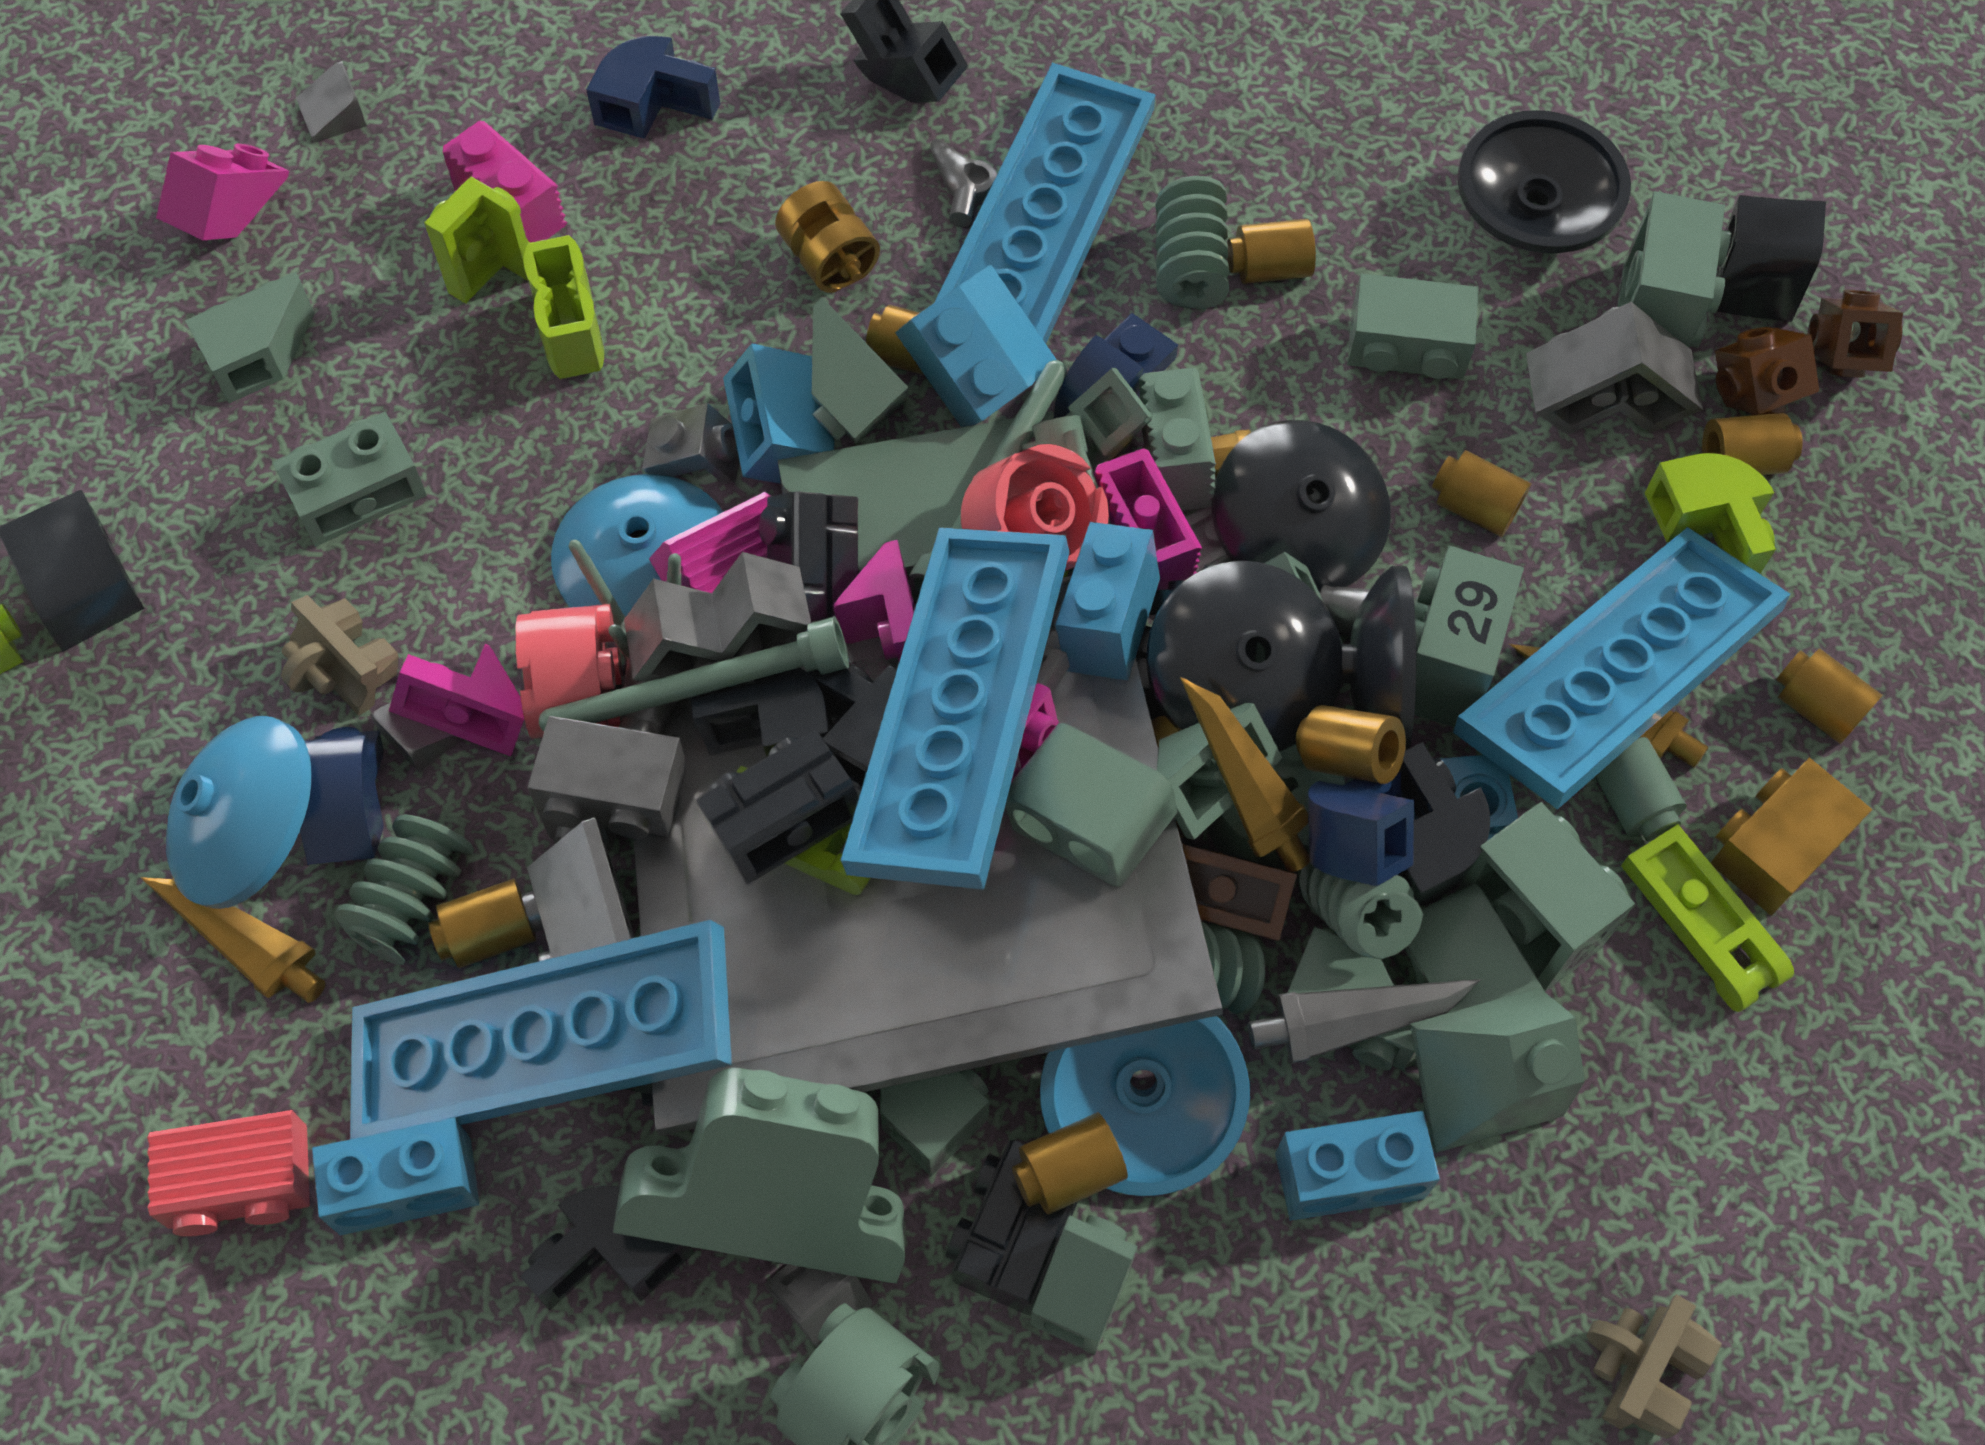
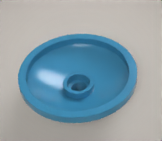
M655 474L632 475L600 485L572 506L561 521L553 540L551 566L556 586L563 600L569 608L601 605L569 549L570 541L578 540L581 542L626 617L653 579L661 580L649 560L664 541L723 513V510L702 489L671 476ZM635 531H648L644 536L639 538L629 537V535Z
M255 716L228 727L206 744L181 777L174 792L168 815L166 856L173 880L179 891L188 900L213 909L237 905L257 893L274 876L292 849L302 827L308 807L311 790V761L308 748L301 734L288 723L269 716Z
M1214 1016L1047 1052L1041 1074L1040 1102L1044 1122L1049 1134L1099 1112L1109 1125L1118 1143L1128 1173L1126 1180L1106 1189L1127 1195L1156 1196L1176 1192L1196 1184L1206 1178L1226 1160L1237 1144L1246 1123L1250 1102V1083L1245 1060L1237 1041L1222 1020ZM1139 1070H1148L1155 1075L1156 1081L1151 1088L1138 1090L1130 1082L1132 1075Z

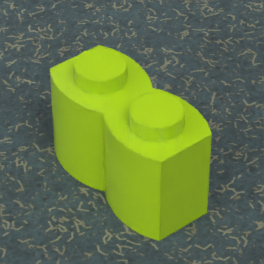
M569 235L528 243L524 252V269L534 300L535 320L551 370L559 379L601 371L605 355L604 345L582 253L578 244Z

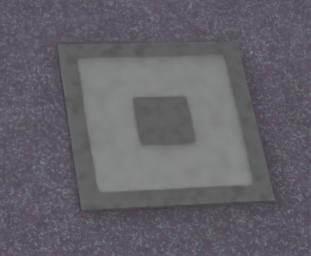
M1071 576L1064 577L1062 580L1046 643L1047 646L1058 650L1061 649L1055 624ZM880 637L852 644L846 643L849 665L862 669L873 681L879 677L888 665L897 670L899 665L898 657L886 660ZM1136 658L1129 680L1066 671L1052 693L1059 723L1068 724L1157 770L1158 747ZM625 675L621 676L622 688H624ZM692 697L676 702L662 730L658 733L660 735L680 738L687 768L668 837L648 834L644 839H634L641 936L707 920H712L724 927L732 1061L731 1066L652 1083L655 1130L659 1136L694 1129L710 1079L716 1073L728 1068H744L754 1071L767 1070L779 1076L825 1085L838 1084L851 1090L866 1092L1223 1015L1175 818L1168 824L1121 888L1103 881L1071 863L1065 857L1055 854L1014 831L1006 807L1003 812L984 890L871 878L861 894L853 895L785 863L746 885L707 824L695 799L706 794L713 782L722 775L737 772L740 766L750 768L767 758L762 743L710 755L693 720ZM831 717V718H832V721H833V723H834V726H835V724L838 722V720H836V719H834L833 717ZM856 789L858 797H860L861 791ZM844 843L838 854H843L846 843Z

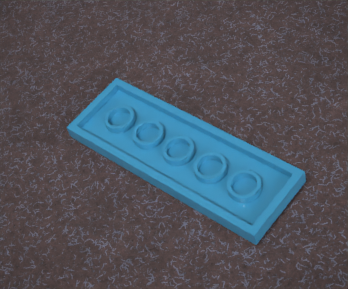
M1052 63L935 302L991 264L1046 344L1154 111L1156 94Z
M1687 527L1462 712L1457 718L1453 733L1558 810L1783 611L1790 593Z
M939 528L842 854L841 862L848 876L984 890L1069 556L1066 535Z
M707 920L352 1007L350 1139L455 1117L460 1125L731 1066L724 927L712 920Z

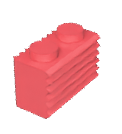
M292 1110L155 1131L148 1134L149 1148L147 1152L149 1162L147 1166L150 1173L148 1176L150 1187L148 1190L150 1200L148 1211L152 1218L168 1229H173V1234L201 1236L210 1234L218 1230L219 1221L237 1219L239 1217H245V1222L253 1225L275 1224L289 1219V1210L310 1206L307 1125Z

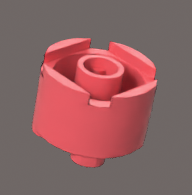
M1040 444L998 461L979 471L973 477L962 501L961 526L962 529L1066 535L1069 556L1065 571H1068L1075 567L1089 523L1108 524V502L1103 488L1099 487L1096 489L1093 480L1087 473V470L1091 468L1082 457L1062 446Z
M610 604L532 611L529 614L517 616V669H522L525 688V690H520L526 728L531 739L543 737L544 731L539 726V716L544 710L607 693L615 689L616 685L622 684L621 676H623L620 650L618 647L607 648L606 642H614L608 632L609 626L614 624ZM620 716L597 722L596 724L619 727L621 722Z

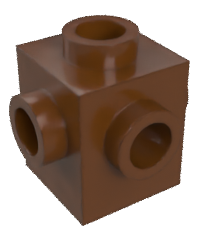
M1843 290L1842 299L1821 298L1819 313L1812 315L1807 334L1812 336L1814 357L1830 367V374L1842 377L1863 378L1866 376V371L1892 372L1895 355L1902 340L1903 312L1879 302L1881 294L1871 291Z
M1771 327L1754 328L1738 334V342L1715 350L1718 369L1716 387L1726 407L1749 412L1750 416L1779 414L1786 411V404L1820 392L1812 336L1810 334Z

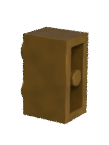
M1810 757L1792 776L1781 768L1755 796L1763 805L1752 816L1743 809L1739 810L1715 836L1724 846L1710 862L1712 866L1771 916L1873 810Z

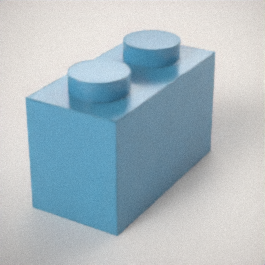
M751 343L723 377L742 475L745 478L781 484L777 460L834 450V438L812 415L819 408L812 397V356Z
M1095 522L1089 523L1055 624L1060 649L1066 652L1070 666L1066 672L1129 680L1160 580L1153 530Z

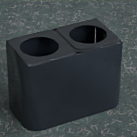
M1738 196L1725 229L1731 232V238L1723 265L1719 267L1717 276L1721 277L1723 274L1722 278H1725L1724 292L1717 310L1718 312L1784 322L1793 321L1820 262L1824 243L1826 201Z
M78 490L0 526V538L31 603L62 652L145 609L110 539H107L106 531L82 490Z

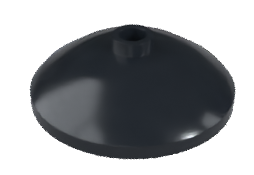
M1541 110L1520 111L1492 120L1471 137L1463 151L1458 167L1459 193L1463 204L1472 218L1495 238L1511 246L1531 252L1567 253L1596 244L1617 227L1625 213L1631 195L1629 169L1621 152L1614 143L1590 124L1558 112Z
M1285 420L1260 427L1235 445L1224 459L1215 478L1214 496L1211 498L1212 518L1220 544L1231 561L1266 563L1285 552L1307 566L1320 593L1324 585L1335 588L1352 585L1371 569L1383 551L1391 520V507L1386 484L1376 464L1366 451L1350 437L1330 426L1306 420ZM1306 488L1316 489L1322 496V503L1316 504L1311 502L1306 495Z
M1232 561L1221 563L1201 570L1186 579L1169 595L1159 609L1153 621L1147 643V673L1153 695L1166 718L1178 731L1199 723L1181 681V678L1219 695L1229 709L1244 703H1254L1279 752L1296 745L1298 727L1301 721L1308 717L1315 707L1320 705L1333 706L1343 674V651L1340 635L1333 617L1324 602L1307 584L1283 569L1260 562ZM1248 641H1256L1263 646L1265 659L1262 663L1253 662L1247 657L1245 646Z
M1391 566L1379 576L1360 604L1352 627L1350 644H1341L1343 651L1341 684H1350L1352 703L1356 711L1397 717L1404 727L1406 738L1405 750H1407L1411 746L1416 696L1415 606L1412 581L1407 566Z

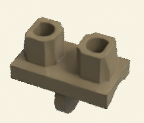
M308 595L291 602V611L297 616L298 621L295 630L290 636V641L282 648V654L288 659L281 674L283 682L294 692H305L315 687L320 694L325 695L334 689L358 716L368 711L375 705L376 688L397 675L399 658L397 651L384 638H376L359 648L354 644L352 640L362 636L363 621L358 611L346 598L323 607H319Z
M1677 1294L1674 1295L1668 1307L1659 1306L1642 1339H1639L1636 1335L1644 1321V1317L1633 1309L1624 1308L1616 1325L1602 1320L1593 1321L1586 1337L1594 1347L1602 1352L1593 1369L1594 1373L1612 1382L1621 1364L1628 1366L1602 1419L1620 1430L1634 1423L1638 1427L1665 1439L1679 1432L1690 1410L1692 1401L1659 1382L1668 1363L1695 1380L1704 1377L1722 1345L1719 1340L1702 1326L1690 1319L1696 1305Z

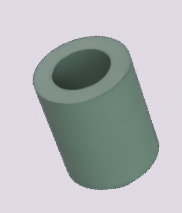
M1638 738L1595 776L1629 837L1642 834L1646 841H1652L1677 824L1681 825L1678 816L1684 812L1687 804L1648 738Z

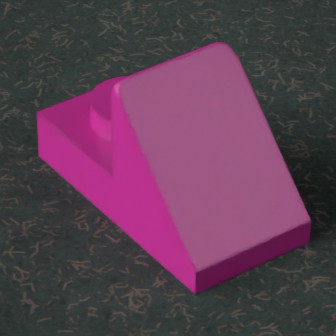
M898 540L883 544L834 604V612L847 644L880 637L886 660L898 657L900 662L915 611V605Z
M487 644L484 645L471 677L452 671L444 665L431 663L408 654L400 670L389 707V712L510 757L525 720L521 697L494 651Z

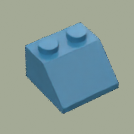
M991 264L937 300L895 332L961 427L972 426L982 422L1035 383L1048 362L1057 360Z

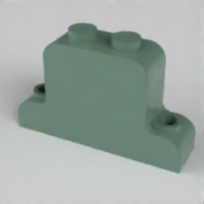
M1015 418L780 459L777 461L782 494L801 491L823 493L824 495L856 496L858 498V574L884 543L898 540L909 577L920 556L929 554L933 549L939 528H952L961 512L963 497L973 477L987 467ZM911 588L912 596L914 598L917 593Z
M724 1069L716 1073L707 1085L692 1141L687 1147L674 1149L664 1146H647L634 1151L627 1158L620 1182L613 1233L897 1284L905 1261L903 1202L894 1192L882 1187L871 1186L879 1163L878 1107L875 1101L867 1094L838 1084L825 1085L784 1077L767 1070Z

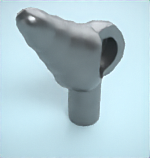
M936 138L930 144L932 156L943 177L944 185L950 194L954 196L949 220L955 226L967 227L972 222L975 204L985 200L997 176L996 170L992 165L984 161L973 160L962 155L943 140Z

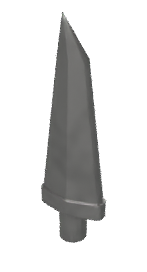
M1481 979L1277 995L1280 1016L1248 1022L1250 1043L1254 1050L1286 1044L1291 1064L1308 1061L1311 1057L1409 1026L1411 1023L1446 1014Z

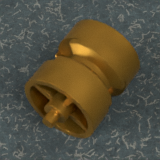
M817 181L801 187L785 200L776 215L775 227L777 232L793 254L800 258L801 265L823 292L835 293L865 278L879 259L880 245L863 221L855 216L854 209L837 186L831 182Z

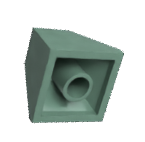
M821 297L813 305L812 397L819 408L812 415L837 441L846 434L856 444L907 401L908 386Z
M1540 988L1410 1024L1432 1148L1436 1153L1563 1117L1585 1082L1576 1018Z

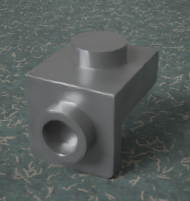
M709 403L651 419L642 470L647 474L674 477L706 469L722 484L736 481L739 455L733 425Z

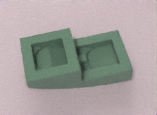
M1111 368L1068 407L1071 412L1066 415H1079L1081 417L1088 449L1087 455L1094 472L1097 465L1112 460L1153 417L1116 368Z

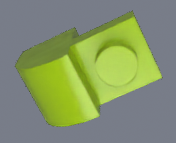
M1703 453L1659 463L1644 493L1666 542H1670L1687 527L1699 535L1712 532L1720 549L1761 574L1776 551L1772 527L1767 520L1760 516L1775 493L1768 481L1747 463L1722 454Z

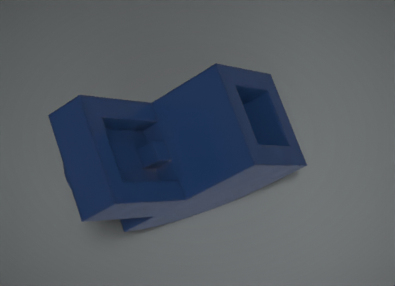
M665 36L638 37L616 46L602 59L586 88L594 125L643 139L646 138L661 106L713 120L721 104L716 69L694 60L676 58L672 38Z
M1131 313L1105 339L1095 335L1080 352L1067 372L1057 394L1054 419L1065 417L1071 411L1068 407L1111 368H1116L1139 397V378L1144 373L1165 371L1176 360L1178 344Z
M341 727L327 731L322 736H315L314 740L305 741L311 761V790L300 834L307 865L374 858L383 832V819L375 785V779L384 756L380 730L360 732L353 727Z
M1398 771L1395 778L1386 784L1353 779L1344 785L1318 781L1310 787L1308 791L1309 860L1314 867L1335 877L1377 887L1413 866L1414 800L1401 798V771Z

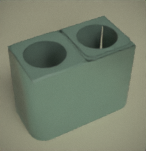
M1058 723L1011 782L1005 805L1014 831L1119 888L1122 887L1178 812L1173 787L1161 773L1065 723Z
M1475 883L1421 909L1423 918L1420 930L1411 944L1404 948L1413 964L1416 982L1411 981L1407 977L1396 956H1391L1408 985L1481 979L1448 1013L1536 988L1544 991L1488 898ZM1423 973L1425 974L1429 982H1425Z

